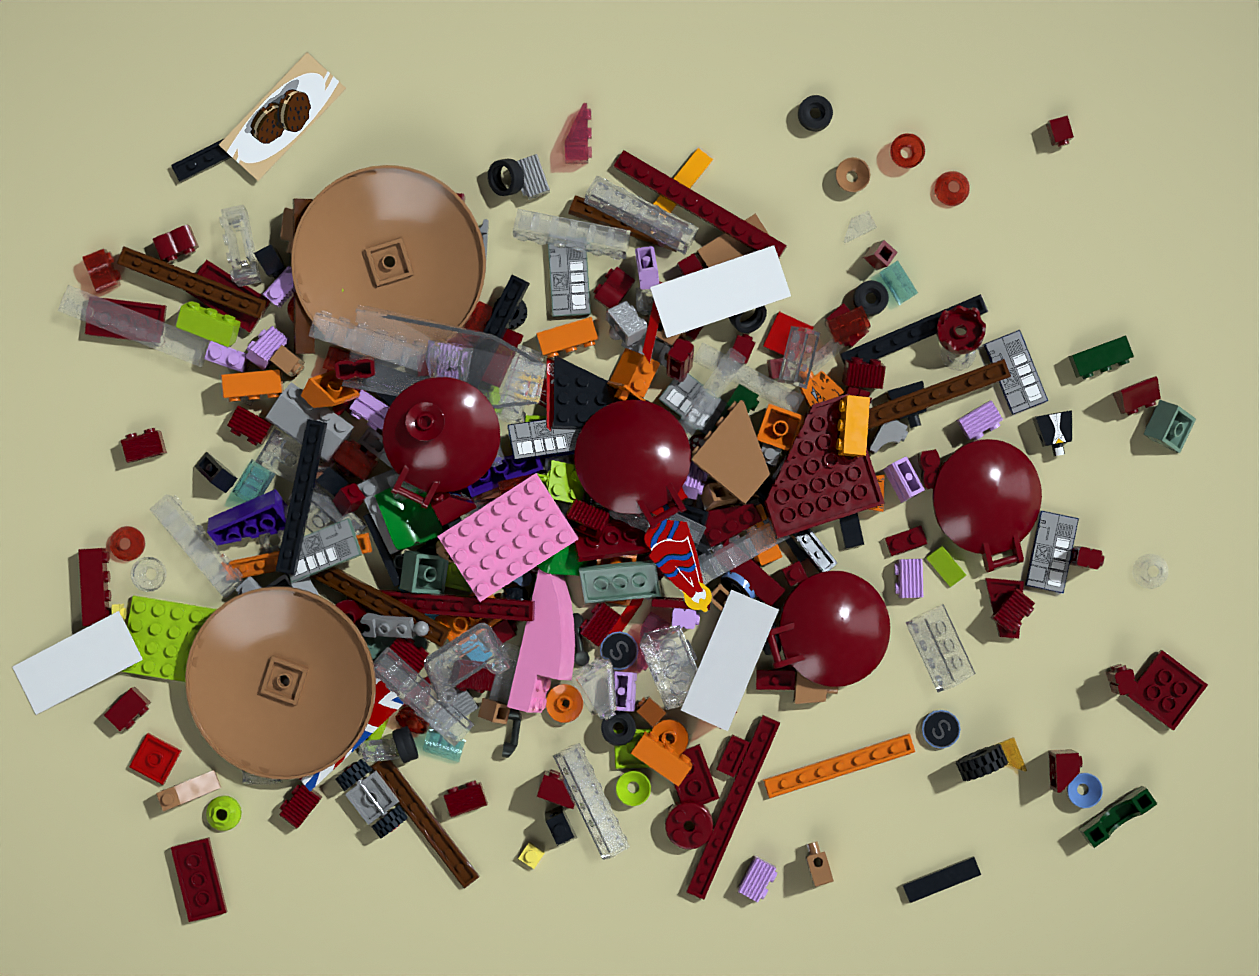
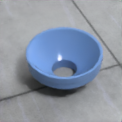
M1080 773L1067 786V794L1074 805L1080 808H1090L1100 801L1103 787L1096 776L1089 773ZM1080 784L1088 786V791L1084 795H1080L1077 792V787Z

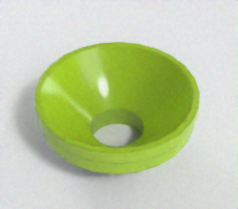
M639 771L625 772L620 776L616 784L618 798L629 806L643 804L651 792L649 779ZM632 781L639 784V790L635 793L630 792L627 788L628 784Z
M224 795L214 798L206 810L208 823L220 831L234 828L239 823L242 815L241 807L237 800ZM219 809L226 810L227 818L225 820L217 818L216 813Z

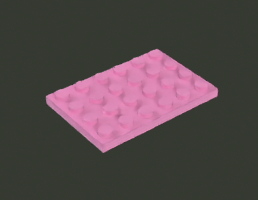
M537 473L437 536L480 602L579 539Z

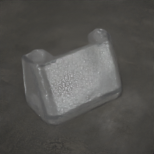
M479 623L427 656L424 661L426 673L439 702L445 709L453 705L458 699L454 686L485 666L493 674L503 673L511 667L506 647L486 623Z
M598 656L588 662V664L575 670L572 674L571 682L581 693L583 702L591 715L597 714L601 720L604 718L608 720L616 715L614 711L617 710L614 668L610 658Z

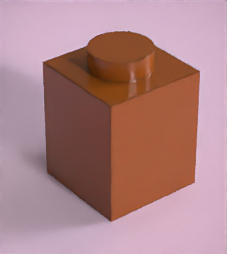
M650 696L647 699L643 697L636 705L638 707L636 712L653 727L666 714V711Z

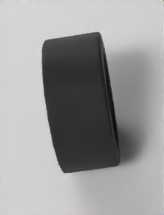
M509 158L494 161L488 170L490 188L499 196L518 193L524 184V173L520 164L514 159ZM503 166L509 170L511 175L509 188H506L501 180Z
M765 305L756 308L754 314L740 322V318L743 313L731 316L729 320L741 333H751L760 328L764 323L767 309Z

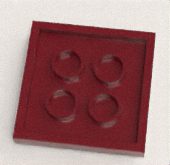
M1160 650L1136 681L1138 690L1126 694V696L1174 731L1208 684L1166 652Z

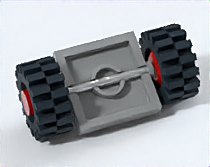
M361 758L354 765L352 764L344 770L335 780L344 791L356 783V786L345 795L368 825L378 817H382L371 826L381 839L400 826L408 816L399 805L389 813L387 812L399 800L377 771L364 780L361 779L372 770L364 758Z

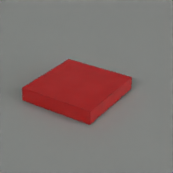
M779 311L763 347L798 362L814 327Z
M147 733L129 768L164 785L182 750Z

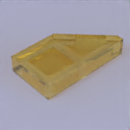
M1014 737L997 743L1001 744L1008 765L1024 772L1027 771Z

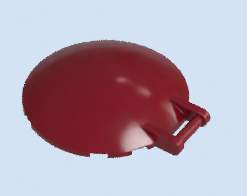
M430 377L415 382L394 399L387 411L383 424L385 453L390 464L399 474L391 493L395 495L398 493L420 504L422 508L427 509L435 492L446 493L466 488L478 481L489 470L497 456L500 445V425L495 409L480 390L460 379ZM422 402L438 406L445 418L443 431L437 438L430 441H419L413 438L407 431L405 424L406 415L414 405ZM425 413V414H429V415L432 417V419H434V417H433L432 414H430V413ZM426 416L424 417L425 419L422 420L423 426H428L429 421H431V419ZM403 481L427 492L425 498L401 487Z
M632 399L611 403L590 417L583 426L576 441L574 460L578 479L584 490L595 502L616 513L643 514L652 529L657 527L658 523L674 514L682 513L686 510L678 493L689 474L691 449L683 427L669 411L648 401ZM672 501L675 502L676 505L655 517H652L650 514Z
M982 439L961 446L943 463L937 474L936 485L933 487V509L941 530L958 547L972 553L981 554L987 572L1015 562L1017 564L1024 562L1020 542L1035 525L1042 501L1041 483L1036 468L1020 449L1004 441ZM1012 549V556L995 561L992 560V555Z
M825 571L808 577L799 583L795 590L789 594L782 608L783 612L779 626L771 628L767 637L774 661L772 663L774 669L791 664L804 678L823 686L841 687L859 682L871 674L880 664L889 644L890 618L882 597L866 580L849 572ZM775 634L779 636L785 659L781 660Z

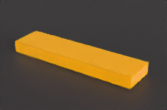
M698 148L674 177V180L691 189L713 159ZM660 195L650 208L666 220L677 205Z

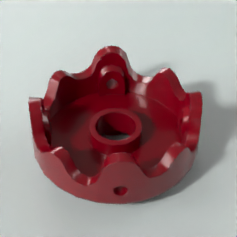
M958 305L949 311L944 310L937 325L938 341L946 350L955 354H968L975 351L982 344L986 332V324L982 321L979 310L974 307L965 308ZM963 328L966 334L958 335L955 330Z
M695 800L674 803L665 818L666 834L669 840L679 848L696 849L701 847L709 840L713 831V819L708 807ZM686 821H692L695 824L692 830L684 828L683 825Z

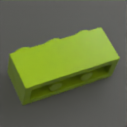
M190 301L181 306L176 327L230 347L236 342L241 322L235 320V317L231 315L219 314L215 309H206L201 307L199 303Z

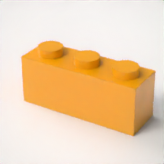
M847 395L840 400L839 411H841V419L838 420L837 425L840 435L836 442L838 455L866 456L870 397Z

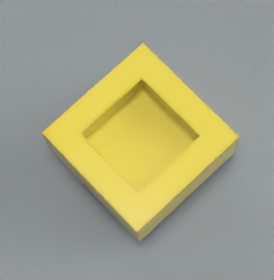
M112 604V614L119 611L123 620H125L127 611L124 608V604Z
M528 842L518 859L534 869L545 852L531 842Z

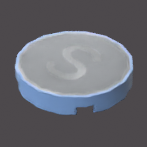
M727 571L721 577V583L727 591L734 590L754 599V590L751 591L749 589L748 581L734 572L730 574Z
M613 632L606 636L601 644V658L612 669H627L637 659V643L628 633Z
M932 711L923 720L922 735L926 742L933 747H950L959 738L961 730L959 721L949 711Z

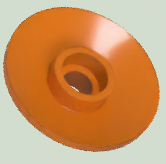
M568 684L557 685L547 695L546 709L554 720L567 723L575 720L581 714L583 698L579 690L574 686ZM565 700L569 701L568 707L564 705Z
M667 719L658 722L653 727L651 732L659 737L660 742L673 746L675 752L679 755L684 752L688 744V733L680 722ZM671 734L673 736V739L668 740L666 738V735Z

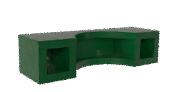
M1140 786L1079 828V831L1088 844L1095 848L1110 838L1111 834L1119 826L1134 817L1143 815L1156 806L1157 802L1146 787Z

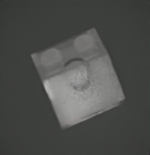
M429 340L425 357L429 376L431 378L452 377L467 382L473 348L441 340Z
M274 429L255 462L294 483L302 444L283 432Z

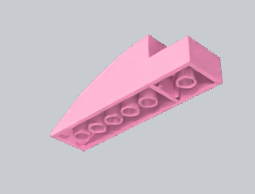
M539 569L531 600L535 601L534 621L526 622L507 705L509 708L528 713H542L547 703L546 693L551 686L550 678L572 680L575 654L572 602L564 575L549 574Z

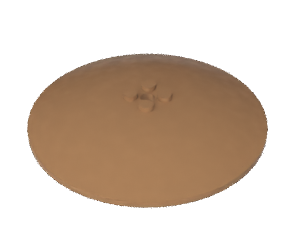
M380 165L350 172L329 184L314 198L304 212L296 229L291 253V268L299 300L309 318L323 334L343 348L363 356L378 359H401L417 356L440 346L466 323L474 311L482 292L486 272V256L478 224L470 209L455 191L425 172L397 165ZM387 256H392L395 259V265L387 267L384 259Z
M284 586L258 588L238 595L224 603L200 628L191 646L186 665L187 701L195 724L202 736L226 761L243 771L264 778H302L321 772L334 765L361 738L369 723L375 703L376 676L374 664L367 643L359 629L333 603L319 595L298 588ZM282 675H286L289 678L290 682L288 685L281 683L280 678Z

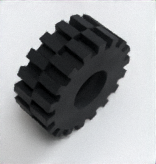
M1001 744L979 749L956 761L963 781L984 777L998 771L1008 763Z

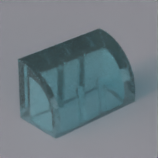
M899 261L894 262L879 273L898 305L918 294Z
M251 459L232 492L245 501L261 496L265 493L276 473Z
M429 729L422 751L460 762L466 740Z

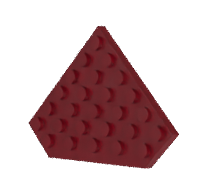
M849 393L811 405L764 501L776 539L885 504L867 448L866 456L863 457L838 455V450L836 449V442L840 435V431L837 429L838 420L841 419L839 402L842 400V397L849 395Z

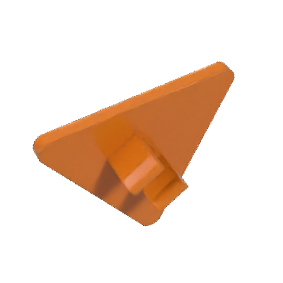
M611 381L607 383L618 389L614 397L619 400H626L628 396H631L637 400L646 401L625 384Z

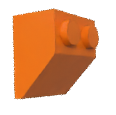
M625 348L610 381L625 384L644 398L660 366V362L651 359L649 364L645 355Z
M335 370L309 378L301 394V397L313 408L336 406L360 396V393L346 380L336 378Z
M768 404L757 435L758 441L789 452L804 422L805 416Z

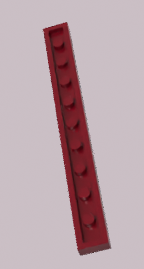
M623 150L614 164L615 169L755 251L774 246L780 259L787 248L786 244Z
M380 590L424 614L534 621L535 601L486 598L480 602L477 597ZM362 605V607H363L364 609H370V608H368V607Z
M762 715L715 823L712 835L705 846L686 890L687 893L703 900L705 899L779 728V721Z

